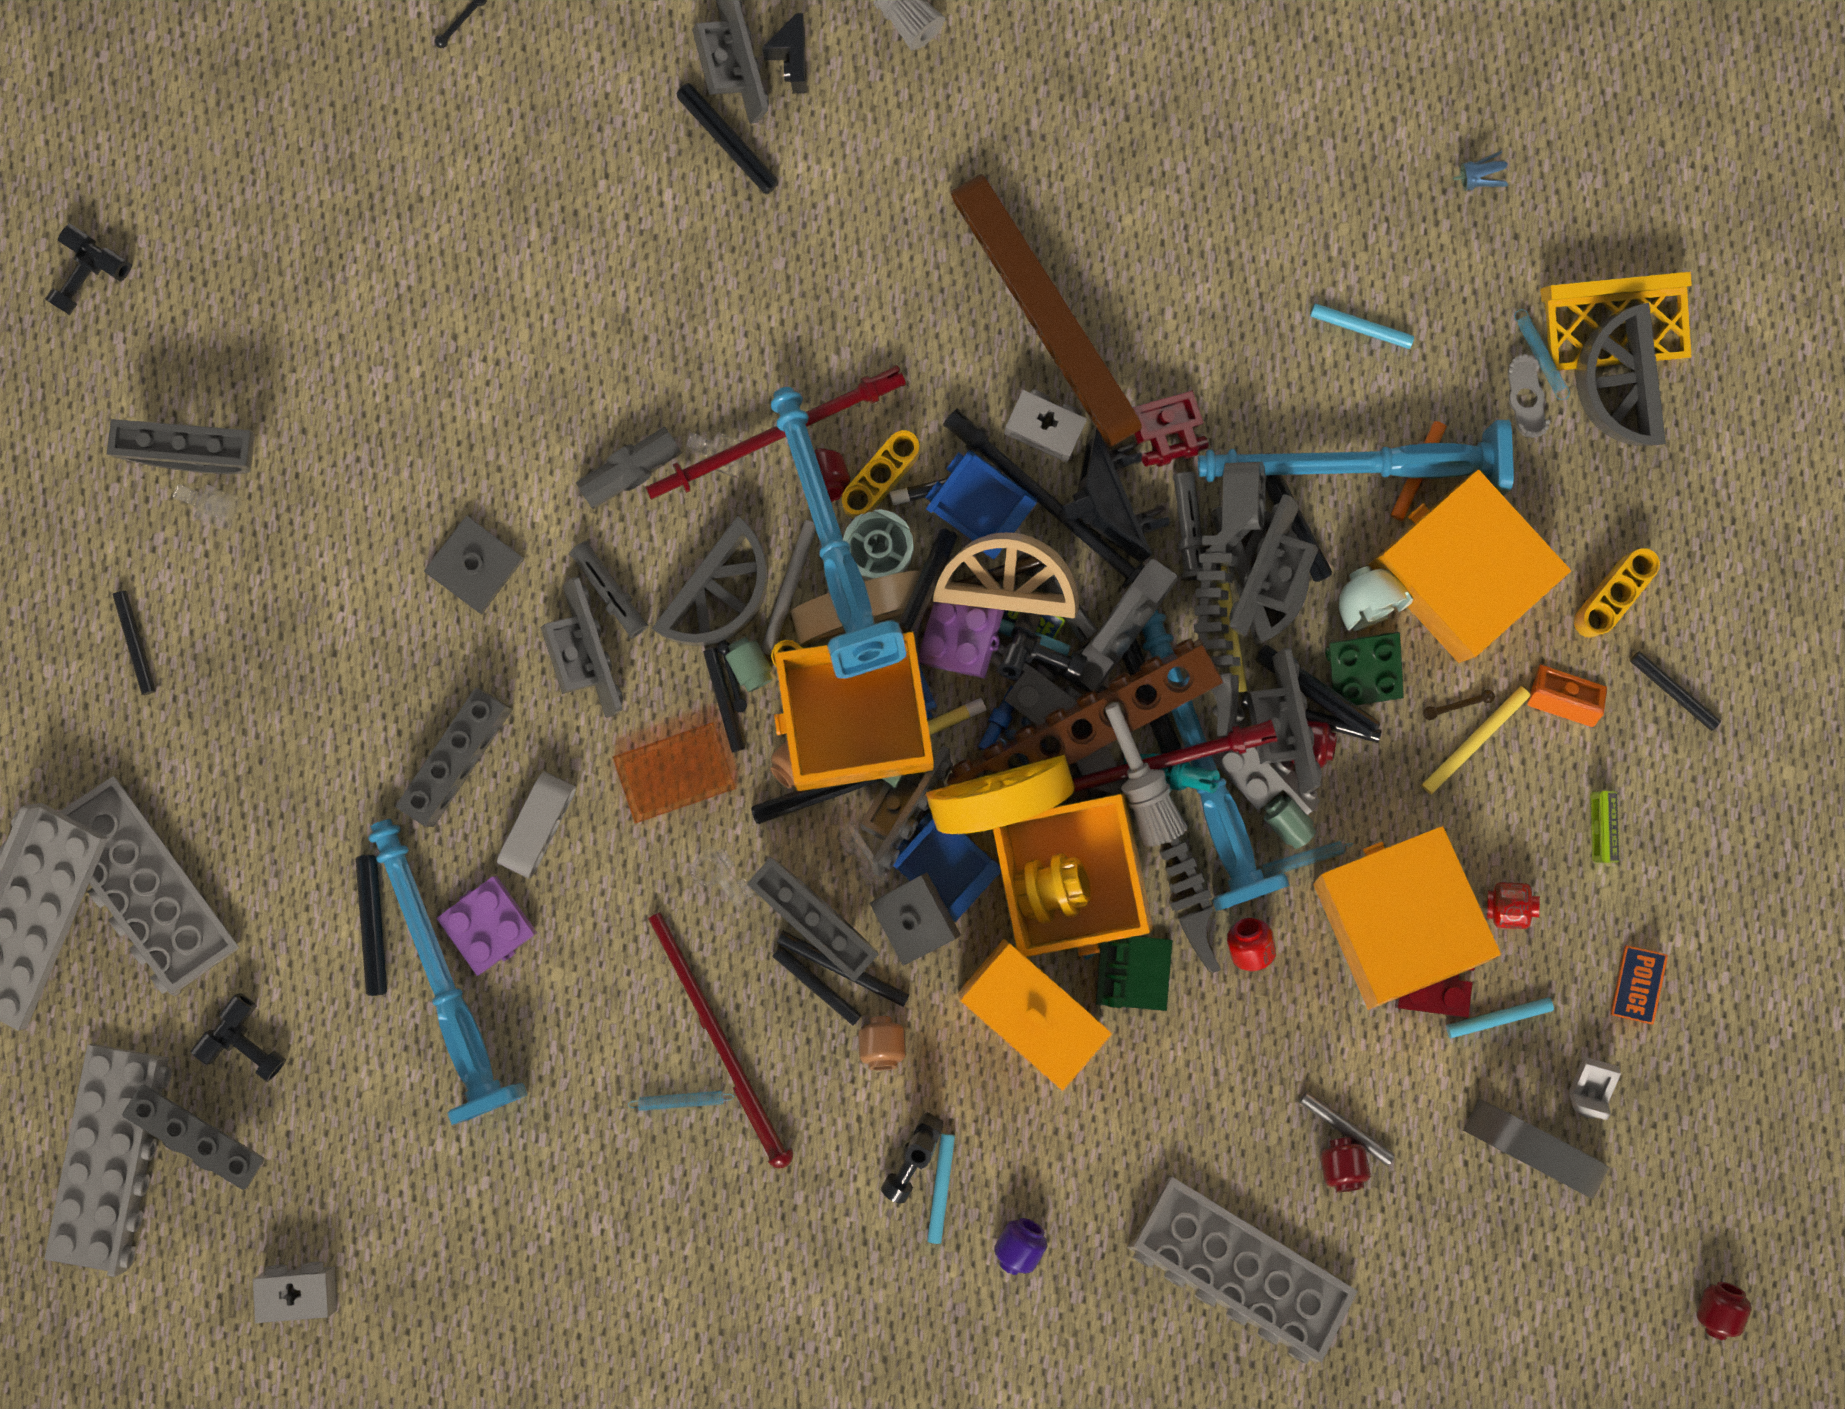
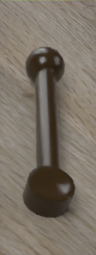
M1485 690L1479 696L1438 708L1428 706L1423 710V717L1430 721L1434 720L1439 714L1480 702L1492 703L1495 699V694L1491 690Z

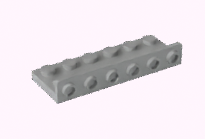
M112 776L59 811L108 837L89 882L92 888L87 892L99 908L106 905L113 915L108 921L119 936L122 937L127 934L134 945L129 950L141 965L146 962L155 973L150 979L162 994L168 991L176 997L181 993L180 990L240 949L239 945L115 776Z
M44 803L22 806L12 818V829L7 841L0 847V1021L18 1031L26 1029L108 840V837Z
M96 1044L87 1045L44 1260L108 1271L107 1276L116 1277L131 1267L136 1252L135 1247L132 1246L134 1232L139 1230L143 1217V1212L139 1210L141 1196L146 1194L150 1182V1176L146 1174L148 1161L154 1157L157 1140L153 1138L152 1134L124 1118L122 1114L141 1085H146L162 1095V1090L168 1086L171 1077V1068L167 1067L169 1057Z
M1174 1177L1168 1178L1136 1239L1130 1241L1127 1247L1135 1252L1133 1258L1139 1263L1151 1269L1154 1264L1166 1271L1164 1278L1183 1288L1184 1284H1187L1197 1290L1196 1298L1212 1307L1216 1303L1228 1309L1227 1317L1243 1326L1247 1322L1259 1329L1257 1332L1259 1337L1273 1345H1276L1278 1341L1290 1348L1288 1354L1304 1364H1308L1309 1360L1314 1362L1323 1361L1358 1292Z

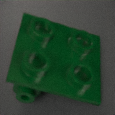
M1400 632L1329 642V647H1325L1326 659L1331 664L1332 689L1356 706L1404 698Z
M1133 936L1102 942L1100 946L1096 1005L1112 1008L1126 1007L1167 1011L1173 940Z

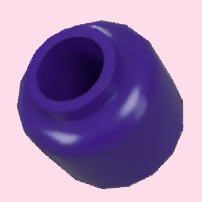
M1026 1218L1008 1222L994 1246L995 1255L999 1259V1265L1004 1271L1017 1275L1018 1273H1031L1035 1270L1048 1246L1042 1227Z

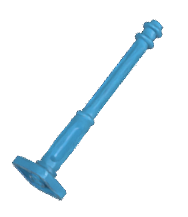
M782 387L774 392L771 409L779 413L776 425L779 430L785 432L822 546L819 555L823 559L830 597L837 616L846 632L834 637L828 643V651L837 678H850L900 662L906 657V649L900 626L895 621H884L874 624L872 607L865 583L850 553L849 543L842 538L806 428L809 416L800 409L803 397L791 387Z
M1495 420L1484 430L1482 442H1478L1477 446L1454 443H1427L1395 448L1382 447L1380 451L1284 454H1237L1235 449H1230L1226 455H1215L1214 451L1209 449L1205 455H1198V477H1205L1208 482H1213L1215 477H1223L1225 463L1263 462L1266 475L1380 473L1382 477L1392 475L1406 478L1436 479L1467 476L1479 469L1503 496L1512 489L1514 481L1512 426L1510 420Z
M1158 610L1154 612L1142 629L1146 640L1142 648L1145 651H1150L1152 658L1159 656L1163 659L1174 653L1170 644L1174 637L1172 634L1166 633L1163 625L1166 615L1158 613ZM1174 667L1169 671L1168 678L1171 681L1181 682L1184 680L1179 667ZM1191 700L1172 710L1185 747L1207 742ZM1212 755L1190 761L1193 767L1217 770ZM1219 778V780L1213 779L1210 781L1219 783L1215 793L1196 789L1201 797L1203 813L1211 839L1222 864L1231 880L1227 881L1231 891L1213 897L1212 902L1215 910L1219 911L1290 886L1285 873L1264 879L1261 869L1256 870L1254 854L1247 830L1239 810L1225 786L1226 780Z
M391 819L371 825L372 833L368 839L370 842L377 844L380 854L376 857L378 863H384L434 993L435 997L432 999V1003L436 1006L440 1029L448 1053L458 1075L468 1090L464 1093L467 1103L455 1107L447 1113L451 1125L468 1121L527 1096L528 1093L523 1083L511 1084L501 1088L499 1080L493 1079L491 1063L482 1035L471 1011L462 998V990L455 987L405 855L409 849L407 846L401 845L397 836L401 831L400 826L393 825Z

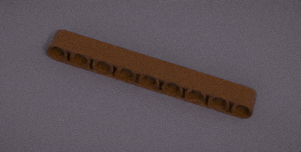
M979 174L950 191L951 197L963 219L1105 442L1112 447L1140 431L1142 424L1135 410L986 178Z

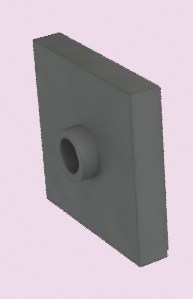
M466 515L424 572L478 613L483 614L524 558Z
M927 872L869 903L903 966L961 936Z

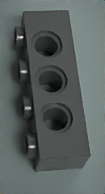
M475 687L395 807L424 827H434L513 709L485 690Z

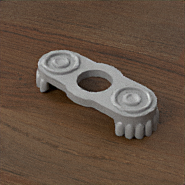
M1524 354L1514 358L1509 364V403L1514 410L1518 431L1527 438H1535L1547 432L1550 420H1545L1543 409L1544 392L1538 382L1537 370L1540 364L1537 363V359H1533L1532 355ZM1521 389H1530L1535 393L1536 402L1533 407L1525 408L1518 403L1517 394Z

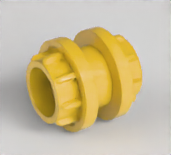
M1064 853L1053 855L1051 867L1044 868L1037 859L1028 861L1025 869L1020 870L1018 875L1015 876L1016 897L1023 915L1030 920L1038 919L1042 924L1052 922L1055 910L1061 909L1066 917L1079 915L1080 908L1086 907L1091 899L1089 880L1082 862L1076 857L1067 858Z

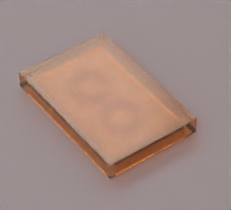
M714 722L612 757L635 824L736 790Z

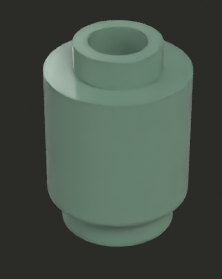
M745 637L728 646L730 653L725 657L740 686H745L748 692H752L773 680L770 674L772 668L757 640L749 642L748 638Z
M1281 795L1277 796L1265 807L1267 813L1264 816V820L1286 845L1291 844L1295 849H1298L1307 844L1316 834L1313 820L1303 812L1290 796L1284 798Z

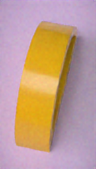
M1061 755L926 792V797L936 829L939 832L967 834L1003 827L1036 816L1065 801L1072 795L1075 788L1066 757Z

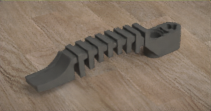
M1263 462L1225 463L1223 471L1222 530L1216 536H1202V545L1209 549L1204 554H1199V563L1203 564L1202 571H1197V580L1201 582V587L1196 589V598L1200 599L1199 606H1194L1195 616L1199 617L1198 623L1194 624V633L1198 634V639L1201 638L1217 668L1241 666L1240 657H1233V655L1214 657V652L1233 650V641H1227L1225 638L1214 639L1215 634H1229V625L1214 622L1215 617H1227V608L1215 605V600H1229V591L1216 587L1217 583H1233V574L1221 571V566H1239V557L1232 555V548L1250 530H1261L1264 527L1266 474ZM1232 673L1221 674L1223 683L1211 689L1218 707L1217 736H1227L1230 731H1233L1232 727L1236 726L1239 681L1238 675H1232Z
M1092 726L1079 733L1088 732L1092 728ZM1107 745L1073 763L1079 776L1117 766ZM1122 779L1089 788L1087 791L1092 800L1106 794L1111 796L1124 794L1121 787L1125 780ZM1132 808L1129 810L1131 819H1135L1136 816ZM1178 838L1173 839L1172 842H1167L1170 848L1159 853L1163 860L1175 857L1178 862L1165 868L1169 876L1183 872L1185 878L1169 884L1172 893H1178L1191 888L1193 894L1169 903L1172 911L1175 910V912L1198 904L1199 910L1182 916L1178 920L1201 962L1209 972L1214 973L1221 970L1210 949L1206 935L1207 923L1213 912L1209 902L1212 896L1209 889H1204L1201 884L1205 881L1202 874L1196 873L1194 869L1197 866L1194 858H1189L1186 854V851L1189 850L1186 843H1180Z

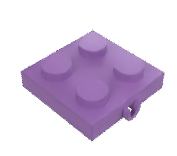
M934 602L918 655V663L924 666L985 678L992 652L997 651L999 648L1000 640L997 635L1004 610Z
M497 875L491 877L474 891H467L468 893L459 897V902L436 918L477 976L483 974L500 960L506 961L516 954L515 949L537 934V931Z

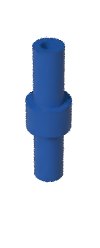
M1010 685V687H1009L1007 693L1005 694L1004 698L1007 696V694H1008V693L1010 692V690L1013 688L1012 685ZM1004 698L1000 706L993 709L987 720L990 724L978 745V748L982 751L991 744L996 743L1002 730L1006 731L1013 719L1011 713L1014 707L1007 703Z

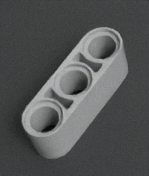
M543 771L535 782L498 856L497 863L530 879L536 872L574 797L576 786Z

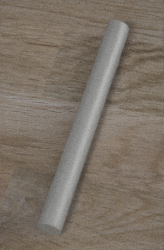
M804 520L761 646V650L765 655L771 656L774 646L778 643L816 532L813 521Z

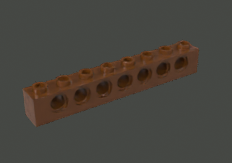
M1191 638L1186 639L1172 648L1174 653L1161 659L1159 656H1155L1140 665L1142 670L1131 676L1124 673L1115 677L1108 683L1109 688L1097 694L1093 690L1082 695L1076 700L1078 705L1066 711L1063 707L1054 710L1045 716L1046 722L1035 728L1030 724L1019 729L1013 734L1015 739L1003 745L1000 741L991 744L982 751L983 756L971 762L967 758L951 767L952 773L948 775L947 784L950 786L979 778L978 774L983 770L999 773L1017 768L1009 760V757L1015 753H1022L1027 756L1029 762L1026 765L1065 755L1069 766L1117 740L1110 720L1103 710L1107 703L1115 701L1123 705L1124 710L1122 713L1130 732L1222 684V676L1201 638L1194 642ZM1174 667H1183L1188 671L1186 679L1181 682L1171 681L1168 678V673ZM1143 684H1149L1156 689V693L1150 699H1141L1135 693L1137 688ZM1078 719H1086L1092 724V728L1086 733H1078L1072 728V724ZM1046 736H1054L1061 744L1055 750H1047L1042 747L1040 741Z

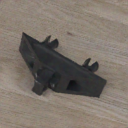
M1095 427L1087 437L1077 493L1072 495L1074 502L1064 505L1058 513L1063 524L1082 518L1084 525L1089 524L1096 532L1140 563H1143L1152 555L1144 534L1169 526V517L1152 519L1165 510V507L1162 505L1137 515L1134 513L1116 470L1132 464H1138L1142 461V453L1126 455L1138 444L1133 441L1108 451L1100 432Z

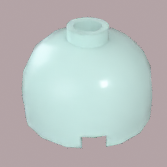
M882 509L855 517L846 528L843 540L849 543L850 553L860 570L862 578L865 580L903 572L910 564L914 552L913 536L907 523L897 514Z
M1366 566L1349 575L1351 581L1341 591L1338 608L1347 630L1350 631L1353 628L1354 631H1359L1389 618L1387 614L1391 613L1394 607L1397 608L1398 612H1401L1412 604L1413 598L1401 581L1390 571L1385 569L1371 571L1369 566Z

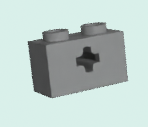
M1034 389L1031 392L1022 390L1005 427L1004 435L1068 463L1087 418L1082 417V411L1068 404H1063L1060 407L1049 402L1050 397L1043 392ZM1046 417L1052 418V426H1049L1047 430H1043L1041 428V421H1044Z
M323 1262L301 1264V1269L287 1270V1265L285 1264L265 1267V1272L253 1278L255 1323L327 1318L337 1311L335 1267H323ZM293 1285L294 1290H301V1295L297 1297L296 1292L289 1291V1287Z

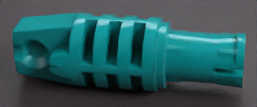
M1139 753L1140 756H1141V759H1145V758H1149V757H1152V756L1160 755V754H1156V753H1151V754ZM1124 756V763H1123V764H1127V761H1126L1125 756ZM1190 762L1160 769L1164 771L1166 783L1173 790L1181 791L1189 787L1215 793L1219 783L1210 782L1213 779L1219 780L1220 775L1217 770L1193 767Z

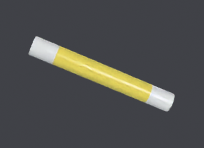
M978 698L927 721L929 735L986 711L982 698Z

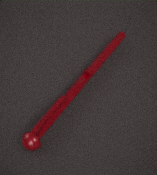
M661 912L649 917L648 920L699 1015L702 1028L707 1030L735 1084L733 1090L769 1157L767 1162L774 1168L781 1169L787 1167L792 1162L793 1149L785 1150Z

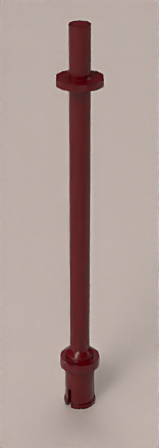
M894 365L892 368L871 378L865 376L860 379L861 382L856 389L807 411L809 419L806 427L861 401L874 404L879 401L880 396L899 387L906 386L903 374H899L900 368L898 365ZM774 426L685 469H682L676 462L673 464L676 473L646 486L645 489L651 500L680 486L688 493L691 491L689 482L786 437L785 432Z
M1272 719L1266 722L1241 729L1238 725L1232 727L1233 731H1230L1225 737L1145 758L1142 761L1143 763H1148L1150 769H1162L1228 750L1239 751V754L1247 753L1246 749L1278 742ZM1128 763L1072 778L1075 788L1073 793L1129 778L1127 774L1128 769H1130Z

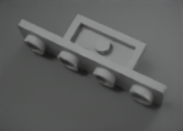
M1216 704L1211 710L1218 718V707ZM1238 705L1236 726L1239 725L1240 729L1252 726L1245 718L1244 711ZM1257 746L1246 749L1247 753L1239 754V751L1228 750L1212 755L1214 763L1257 810L1262 808L1282 790L1293 798L1306 815L1313 812L1320 802L1316 790L1307 794H1301L1297 774L1293 771V765L1290 761L1260 765Z

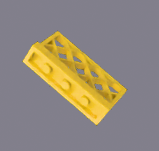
M1691 272L1550 285L1540 288L1541 301L1545 302L1548 354H1550L1557 366L1554 369L1556 368L1558 371L1577 369L1578 359L1584 345L1573 337L1571 333L1582 320L1595 330L1598 324L1587 314L1596 303L1605 305L1613 312L1611 314L1613 315L1622 311L1630 300H1637L1641 304L1649 303L1650 314H1654L1665 324L1663 329L1654 338V348L1659 352V354H1655L1656 361L1691 358L1687 287L1692 286ZM1677 296L1678 311L1669 319L1656 307L1665 297ZM1647 298H1656L1652 304L1647 300ZM1622 301L1618 307L1611 302ZM1588 304L1583 311L1576 306ZM1567 306L1578 315L1567 330L1556 321V307ZM1670 329L1679 336V352H1668L1659 344L1660 340ZM1557 331L1562 335L1559 339L1557 336ZM1627 334L1623 337V339L1620 342L1614 339L1611 335L1608 336L1621 347H1623L1625 350H1627L1624 347V345L1628 342ZM1567 339L1580 352L1572 362L1559 363L1558 348ZM1609 354L1606 359L1598 358L1596 367L1622 365L1623 363Z

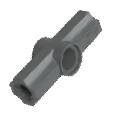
M664 426L636 445L630 444L617 450L608 457L606 464L590 472L575 483L591 508L595 509L623 490L630 491L643 484L652 476L651 473L672 459L677 458L682 452Z

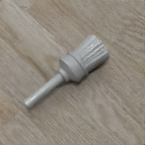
M873 0V5L883 12V16L887 20H891L911 51L922 46L924 47L939 33V30L946 21L945 17L926 0Z
M1113 703L1107 706L1105 711L1130 768L1127 771L1129 779L1122 785L1121 789L1128 798L1127 803L1129 807L1134 809L1143 845L1153 847L1166 842H1172L1173 839H1177L1188 829L1169 795L1171 788L1166 783L1165 773L1160 769H1150L1148 763H1143L1118 703Z

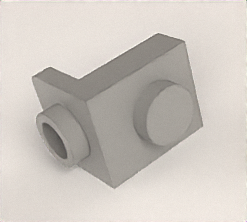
M1583 1057L1569 1089L1573 1109L1587 1118L1593 1119L1597 1117L1608 1120L1611 1115L1608 1102L1621 1075L1619 1066Z

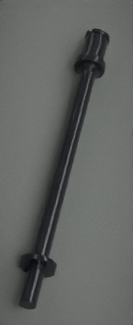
M956 408L945 420L943 426L947 427L966 444L965 449L981 452L1017 485L1038 499L1037 502L1063 524L1058 513L1063 505L990 443L989 436L987 435L988 431L984 427H977ZM1079 519L1063 524L1126 578L1122 583L1124 589L1135 581L1145 567L1141 563L1134 568Z

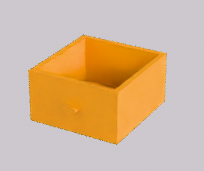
M1479 469L1457 484L1431 509H1428L1424 503L1418 506L1407 516L1414 524L1368 564L1373 570L1385 569L1390 571L1401 581L1413 598L1412 604L1408 606L1409 610L1458 663L1477 657L1572 571Z
M913 632L902 634L906 649V657L903 660L850 678H837L831 662L828 645L775 653L783 706L782 714H774L777 736L787 733L793 780L798 791L933 771L934 760Z
M1126 794L1051 808L1031 818L993 829L1016 947L1024 957L1078 947V956L1099 953L1098 943L1149 934L1154 929ZM1064 853L1067 858L1076 857L1080 860L1089 880L1091 899L1086 907L1080 908L1079 915L1066 917L1063 911L1058 909L1055 910L1053 921L1043 924L1038 919L1030 920L1028 917H1025L1017 901L1014 880L1018 872L1025 869L1026 863L1037 859L1044 868L1051 867L1052 856Z
M1443 826L1388 848L1384 847L1383 842L1364 848L1365 857L1321 874L1313 884L1368 1010L1485 964L1502 955Z
M1005 938L958 991L959 999L966 1007L1062 1091L1112 1035L1102 1023L1029 959L1024 957Z

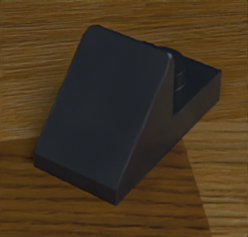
M796 13L762 48L765 61L784 60V81L791 82L793 94L806 93L805 23L803 13Z

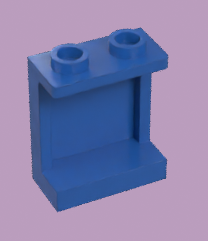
M970 449L965 456L958 452L946 469L952 473L944 485L937 481L925 497L930 501L926 510L930 513H936L972 541L995 533H1015L1038 500ZM993 548L983 552L995 560L1003 548Z
M929 812L916 826V829L920 832L911 843L906 839L901 842L897 849L899 850V856L893 866L910 881L927 872L953 921L956 922L999 875L1001 867L965 834L939 832L936 829L933 816Z

